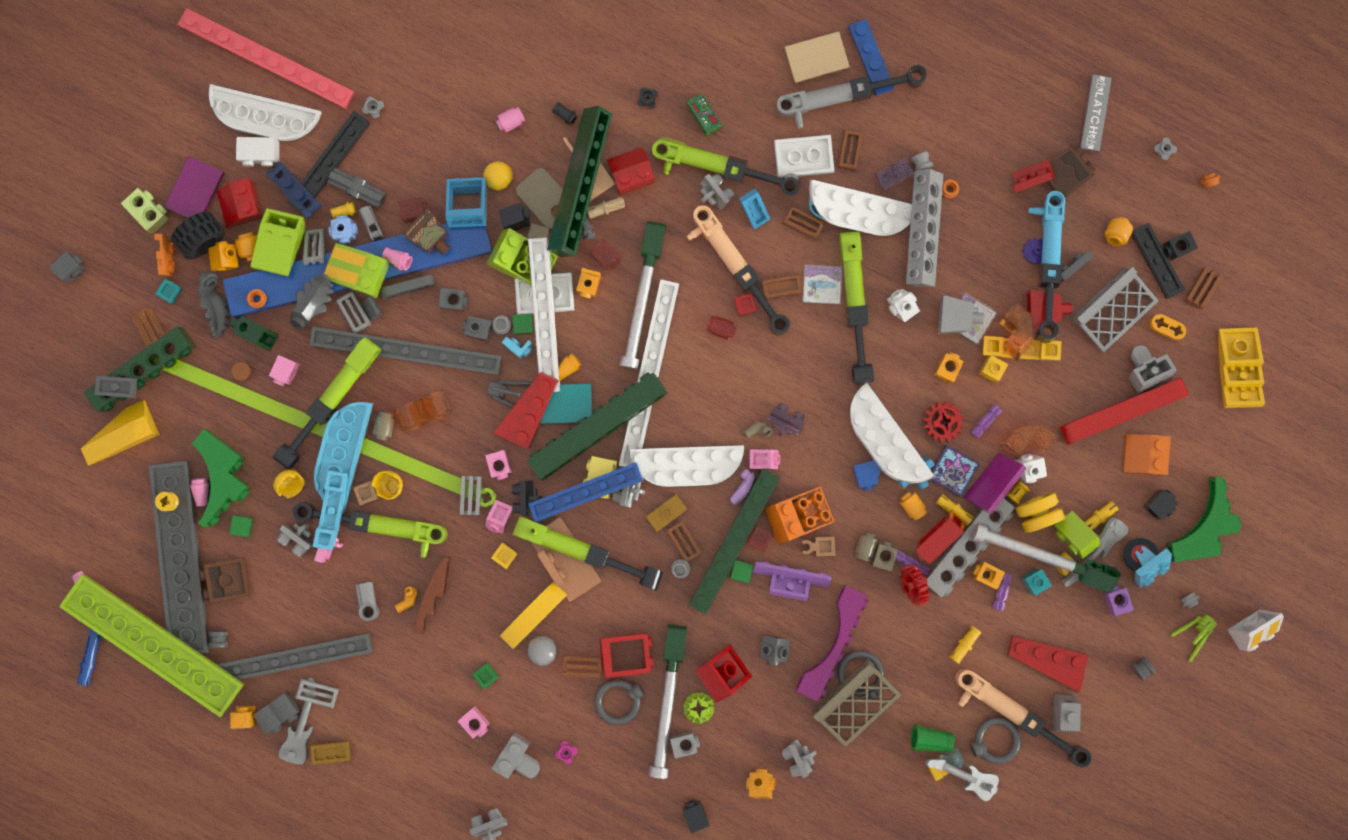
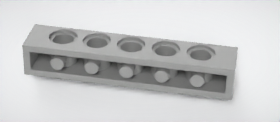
M932 169L914 172L906 284L919 288L935 287L943 174Z
M1003 499L994 510L998 515L997 520L994 522L990 520L989 513L980 508L970 524L964 528V533L950 545L926 576L928 588L939 597L948 596L953 590L952 585L956 580L959 582L965 575L964 570L967 566L971 567L976 562V555L979 551L983 552L990 544L986 541H983L982 544L971 541L972 531L976 523L979 522L987 525L988 530L999 533L1002 529L1000 527L1004 521L1007 522L1014 513L1012 511L1015 507ZM967 541H971L974 545L973 549L969 552L965 549ZM955 556H960L962 562L956 567L953 564V559ZM943 571L949 572L950 577L947 581H942L941 579Z

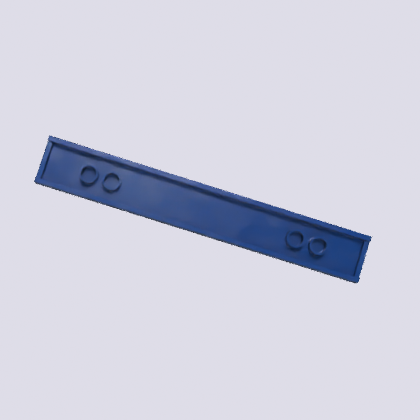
M447 223L442 225L448 233V237L444 241L451 248L445 255H442L437 249L429 254L409 241L404 235L351 247L381 258L383 251L387 247L409 253V256L412 257L409 269L406 271L399 270L390 263L383 281L481 257L492 252L486 226L448 228ZM332 252L324 254V263L321 264L319 261L316 264L310 262L309 265H305L303 260L294 262L288 277L260 270L224 279L223 283L231 317L236 316L239 318L297 303V291H305L304 283L308 282L311 284V277L315 278L316 274L324 275ZM331 282L333 287L329 288L333 290L331 294L350 290ZM254 289L262 290L267 296L266 304L261 308L251 307L247 302V295L250 291ZM260 296L255 297V302L260 301Z

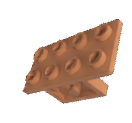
M561 517L546 526L549 529L574 538ZM532 543L538 552L539 559L557 587H560L567 594L566 598L569 602L601 582L593 566L547 547Z

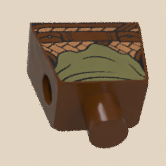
M428 207L402 233L409 241L429 254L437 249L442 255H445L451 248L444 241L448 237V233Z

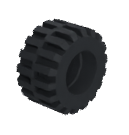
M204 211L183 221L171 235V241L185 259H195L208 253V248L215 246L216 242H220L225 235V230L210 211Z

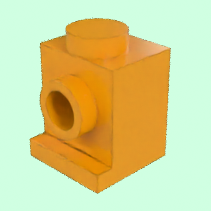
M582 268L576 289L577 293H580V297L590 299L591 296L596 297L601 273ZM588 280L592 282L590 287L584 285Z
M981 562L980 565H975L972 574L975 575L974 580L997 590L1005 572L990 564ZM984 571H988L989 576L987 578L983 577Z
M256 705L236 706V711L230 713L231 729L255 726L256 720L253 715L256 713Z

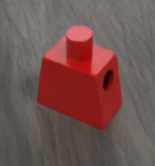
M1030 290L1026 293L1027 329L1040 327L1044 321L1046 292ZM1053 293L1052 321L1059 323L1062 321L1063 314H1072V303H1062L1061 294Z

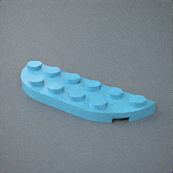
M370 402L351 403L333 414L326 425L315 466V488L323 501L326 491L324 487L327 471L348 474L342 515L345 513L373 403Z

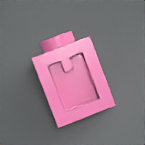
M750 449V469H778L780 464L778 450Z
M495 500L486 519V527L494 533L499 532L503 534L512 513V506Z
M336 538L334 546L341 548L343 543H340L339 538ZM318 548L314 560L321 563L326 562V559H330L332 550Z

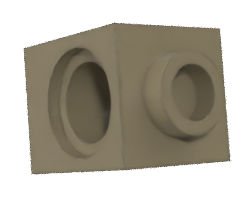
M885 541L882 544H877L871 566L891 572L898 549L893 548L894 544ZM884 550H887L890 555L887 561H882L880 558V554Z

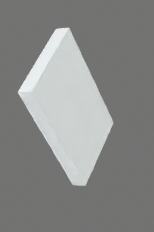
M831 135L774 140L777 177L783 178L789 173H794L800 177L832 174L835 172Z
M572 273L551 274L554 312L575 311ZM515 279L517 315L534 314L532 286Z

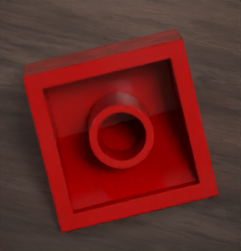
M643 147L607 159L619 195L655 183V176Z
M247 177L229 182L217 191L226 228L263 218L255 183Z
M731 645L718 652L695 670L716 703L731 696L752 677Z

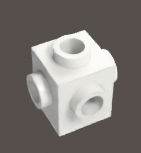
M904 289L897 290L887 299L890 305L888 307L890 312L904 322L920 312L915 303L917 299L912 292H907Z
M1025 454L1020 459L1015 460L1027 468L1019 478L1025 481V483H1034L1037 481L1036 479L1047 476L1043 457L1035 454Z

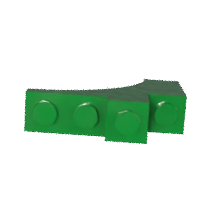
M203 429L192 445L196 447L204 458L210 475L211 490L209 502L202 518L198 522L202 527L210 528L217 524L220 519L218 516L222 511L225 512L231 506V500L240 502L247 498L250 493L248 490L251 486L234 474V471L237 472L244 463L242 461L245 457L212 431Z
M1223 476L1209 478L1208 502L1198 523L1184 536L1166 543V548L1172 554L1171 562L1221 555L1222 544L1218 536L1240 533V518L1237 516V513H1229L1230 502L1226 498L1227 484L1223 480Z

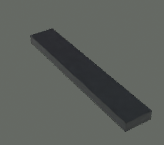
M353 111L301 182L315 198L328 182L331 171L340 166L370 125L368 120ZM290 199L287 201L288 204L301 212Z

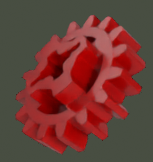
M945 401L942 406L940 402H937V407L934 405L929 406L931 412L925 411L928 417L922 419V421L927 422L923 429L928 428L929 431L926 435L932 434L933 441L939 438V443H943L944 439L948 443L951 442V437L953 439L958 438L956 433L961 434L963 432L960 427L965 426V423L961 422V419L965 417L959 416L958 413H960L961 409H954L956 404L948 406V401ZM946 410L950 411L954 416L948 415ZM935 412H937V413H936V415H937L936 419L931 422V419H932L933 414H934ZM942 417H943V420H946V419H947V422H948V423H946L945 426H944V424L940 425V421L942 420ZM956 423L954 430L951 432L952 424ZM933 428L939 429L941 434L937 433Z
M914 564L902 567L900 579L902 581L903 593L907 594V598L911 599L912 604L916 606L928 603V600H930L928 596L930 595L929 586L927 585V578L922 576V571H918V567H914Z

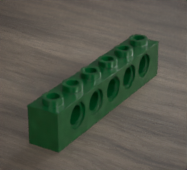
M175 327L107 376L136 378L137 390L146 385L145 382L149 379L153 380L159 377L163 369L173 367L177 363L176 360L180 357L184 358L190 355L196 345L184 327ZM173 344L175 351L171 354L169 347ZM156 355H158L159 357V363L157 365L154 363V357ZM140 366H142L144 369V372L141 376L138 372ZM95 384L83 392L95 411L108 412L115 407L114 404L119 400L124 401L128 398L95 395Z

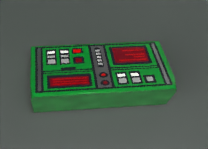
M703 94L687 101L688 108L706 136L723 126Z

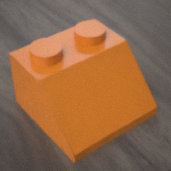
M1125 434L1123 472L1159 476L1168 475L1171 436Z

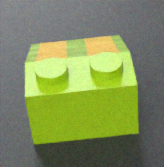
M336 243L324 274L335 284L377 299L390 263L384 258Z

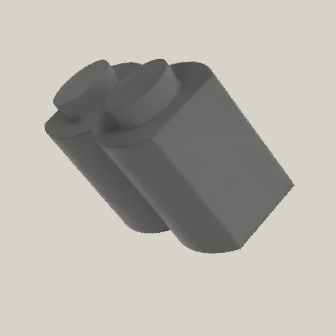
M286 692L255 713L253 717L265 735L270 732L273 735L282 729L281 724L286 721L289 724L298 718L297 713L301 710L289 692Z

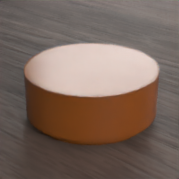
M237 362L233 365L231 373L236 380L246 381L252 375V368L245 362Z

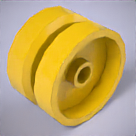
M1055 492L1034 497L1015 507L1018 517L1032 516L1022 522L1025 533L1040 530L1066 518L1061 508L1049 510V508L1056 506L1059 502Z

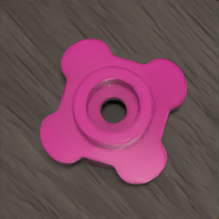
M563 741L560 744L559 751H556L555 757L565 761L566 764H571L573 756L578 753V749L575 746H570L567 741Z

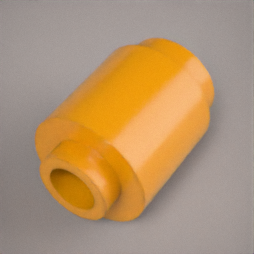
M908 491L900 497L902 499L900 505L914 521L927 513L926 506L916 492L911 493Z

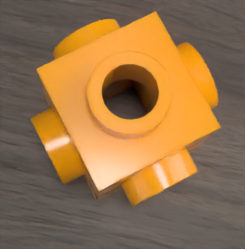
M756 769L755 773H750V777L746 781L749 797L753 799H772V790H775L776 786L773 775L767 773L765 769Z

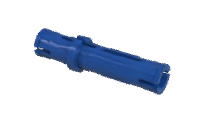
M91 628L84 657L79 664L81 668L76 683L84 686L90 685L91 675L96 667L95 658L101 635Z

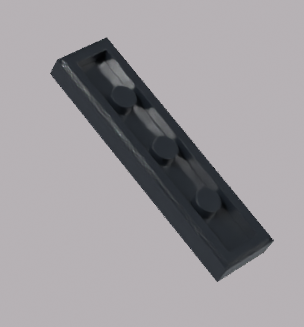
M1147 223L1133 230L1131 235L1165 298L1168 299L1185 290L1150 224Z

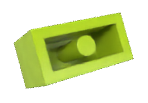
M1071 511L1065 516L1064 520L1055 524L1057 531L1055 535L1061 542L1065 541L1069 545L1068 548L1074 555L1078 554L1083 559L1101 544L1099 537Z

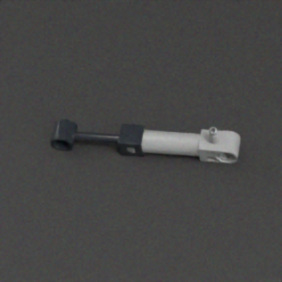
M914 65L906 75L870 83L869 77L865 76L849 80V83L805 92L804 90L786 94L778 99L777 112L784 118L794 116L797 128L800 129L803 128L802 114L808 113L809 110L847 101L857 102L870 99L872 90L907 83L912 88H918L923 85L927 72L923 66ZM918 73L921 79L914 80L911 74ZM787 102L791 105V108L784 110L781 108V105Z

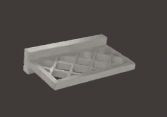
M1125 267L1070 318L1075 324L1080 326L1101 352H1105L1159 301L1137 276L1136 273L1138 272L1134 267ZM1132 280L1137 283V292H1128L1129 283ZM1118 293L1124 294L1123 305L1114 304L1115 296ZM1128 294H1137L1136 305H1127ZM1141 294L1147 295L1151 300L1146 306H1140ZM1104 306H1110L1109 318L1101 317V309ZM1114 307H1123L1122 318H1114ZM1127 307L1136 308L1135 316L1132 319H1126ZM1090 319H1096V331L1089 330L1085 325ZM1100 319L1109 320V331H1100ZM1113 320H1122V329L1118 332L1113 331ZM1100 333H1108V342L1105 345H1102L1099 341Z

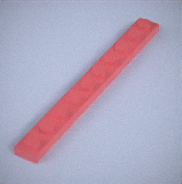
M187 8L177 24L179 27L346 110L355 94L354 91Z

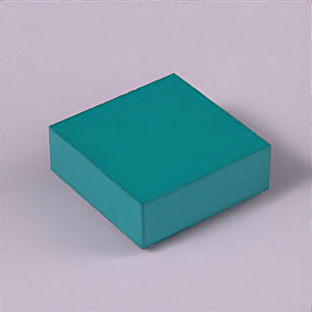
M164 278L155 295L174 304L183 288Z

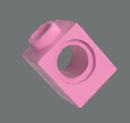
M278 355L269 376L274 378L273 382L281 386H284L285 383L291 385L300 364Z
M502 450L485 455L491 478H497V481L508 478V474L512 473L506 451ZM497 461L504 463L502 471L498 472L495 470L494 465Z
M475 706L458 720L460 725L473 739L477 735L479 738L488 731L486 727L490 724ZM472 719H477L480 722L479 728L475 729L471 726L470 722Z

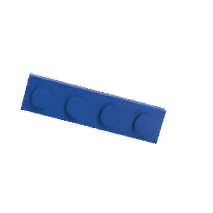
M867 19L849 25L848 29L870 83L890 79ZM894 86L876 89L873 91L875 93V96H878L893 90Z

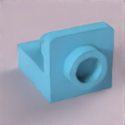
M506 337L502 341V344L520 359L523 356L526 358L533 350L531 348L533 344L529 340L522 348H520L522 344L515 338L510 340Z

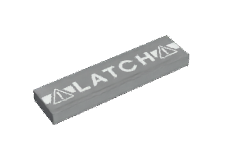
M1094 74L1091 76L1080 150L1097 153L1100 151L1111 77Z

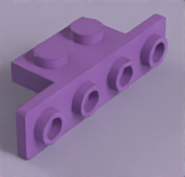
M766 561L755 562L753 573L771 576L769 594L807 601L810 584L828 588L832 578L825 573H812L805 569H792L785 565H771Z

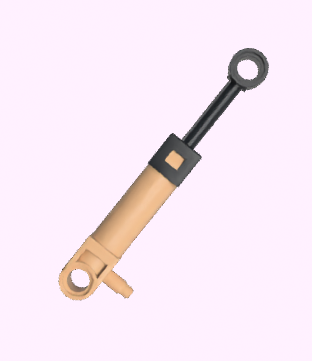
M705 205L697 207L693 213V221L697 228L687 235L688 240H692L702 234L711 243L733 274V278L741 290L746 292L750 289L770 317L771 332L775 335L785 334L790 326L789 319L785 315H777L756 286L760 278L731 242L711 209ZM699 213H706L708 218L705 221H701L697 216ZM780 320L784 322L785 327L782 330H778L774 323Z
M960 669L956 673V683L966 690L958 703L960 706L964 707L973 695L1036 738L1038 734H1041L1066 751L1069 761L1074 765L1084 768L1091 763L1092 756L1087 749L1079 745L1071 746L1043 727L1046 721L999 691L969 669ZM969 674L971 677L970 682L963 684L962 677ZM1083 752V758L1077 761L1076 754Z

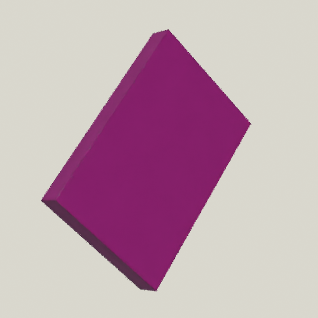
M188 156L164 207L186 218L207 211L225 173Z
M998 453L964 498L992 514L1027 468L1023 464Z

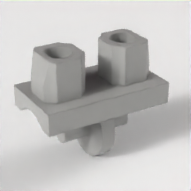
M718 173L712 176L708 174L700 183V186L703 188L701 193L704 195L701 202L704 204L708 201L712 206L715 204L721 211L730 202L734 193L730 188L721 190L719 185L722 184L723 180Z
M641 482L622 489V492H614L612 501L620 503L621 506L632 508L633 500L638 501L639 493L645 494V490H640Z
M296 522L293 527L298 531H295L289 525H282L279 529L282 532L277 539L278 542L287 546L291 540H294L297 544L291 551L298 557H301L307 550H312L313 543L303 537L304 535L310 538L312 535L307 531L309 524L304 523L301 526Z
M795 739L782 750V755L785 760L794 758L796 764L789 767L793 777L801 775L803 778L808 777L809 773L813 771L810 765L815 763L812 757L817 753L815 750L809 751L807 745L802 747L799 740Z
M497 808L488 812L490 822L485 824L481 815L471 818V836L474 835L475 838L481 836L482 840H496L497 836L502 835L499 828L508 825L507 819L502 816Z

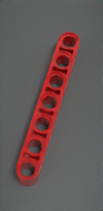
M1181 377L1060 426V429L1068 445L1187 397L1189 393Z

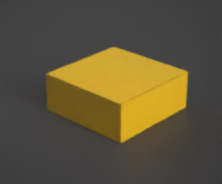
M502 542L491 559L505 569H508L518 553Z

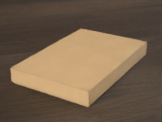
M839 31L785 46L784 48L795 84L850 68Z

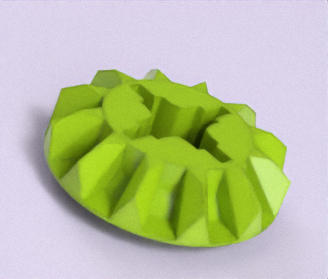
M693 693L684 702V714L692 723L701 724L707 722L713 716L714 703L705 693ZM697 700H699L701 706L707 707L701 710L700 716L697 710H690V708L697 706Z

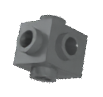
M763 635L760 659L767 660V664L778 665L779 662L787 663L790 639Z

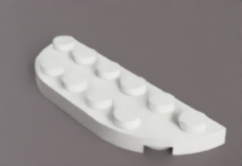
M210 84L209 87L210 105L219 120L234 130L252 135L276 138L278 141L296 140L308 134L316 126L322 114L318 110Z
M810 180L809 192L811 202L814 204L820 217L832 225L872 235L886 236L902 231L911 223L912 204Z
M868 383L864 384L852 400L850 421L855 434L874 461L886 475L897 481L920 483L933 478L934 474Z
M744 445L629 449L631 462L638 463L642 477L655 485L666 487L720 483L737 470L744 453Z

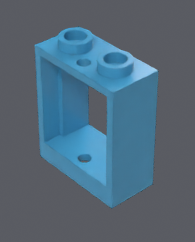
M485 177L447 179L445 216L448 228L487 226V185ZM481 193V208L454 209V194Z

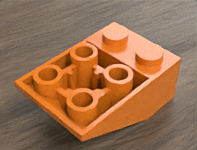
M821 486L764 508L778 544L790 541L835 522Z

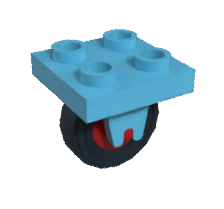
M1136 538L1125 546L1123 552L1124 562L1128 568L1135 572L1134 583L1139 589L1142 586H1149L1154 582V577L1159 574L1164 575L1170 569L1172 554L1167 548L1159 553L1156 545L1144 538Z

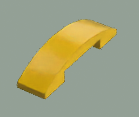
M984 336L983 355L1011 359L1060 361L1062 341L1042 343L1038 340Z
M553 581L512 622L500 637L514 649L567 594L560 587H557Z

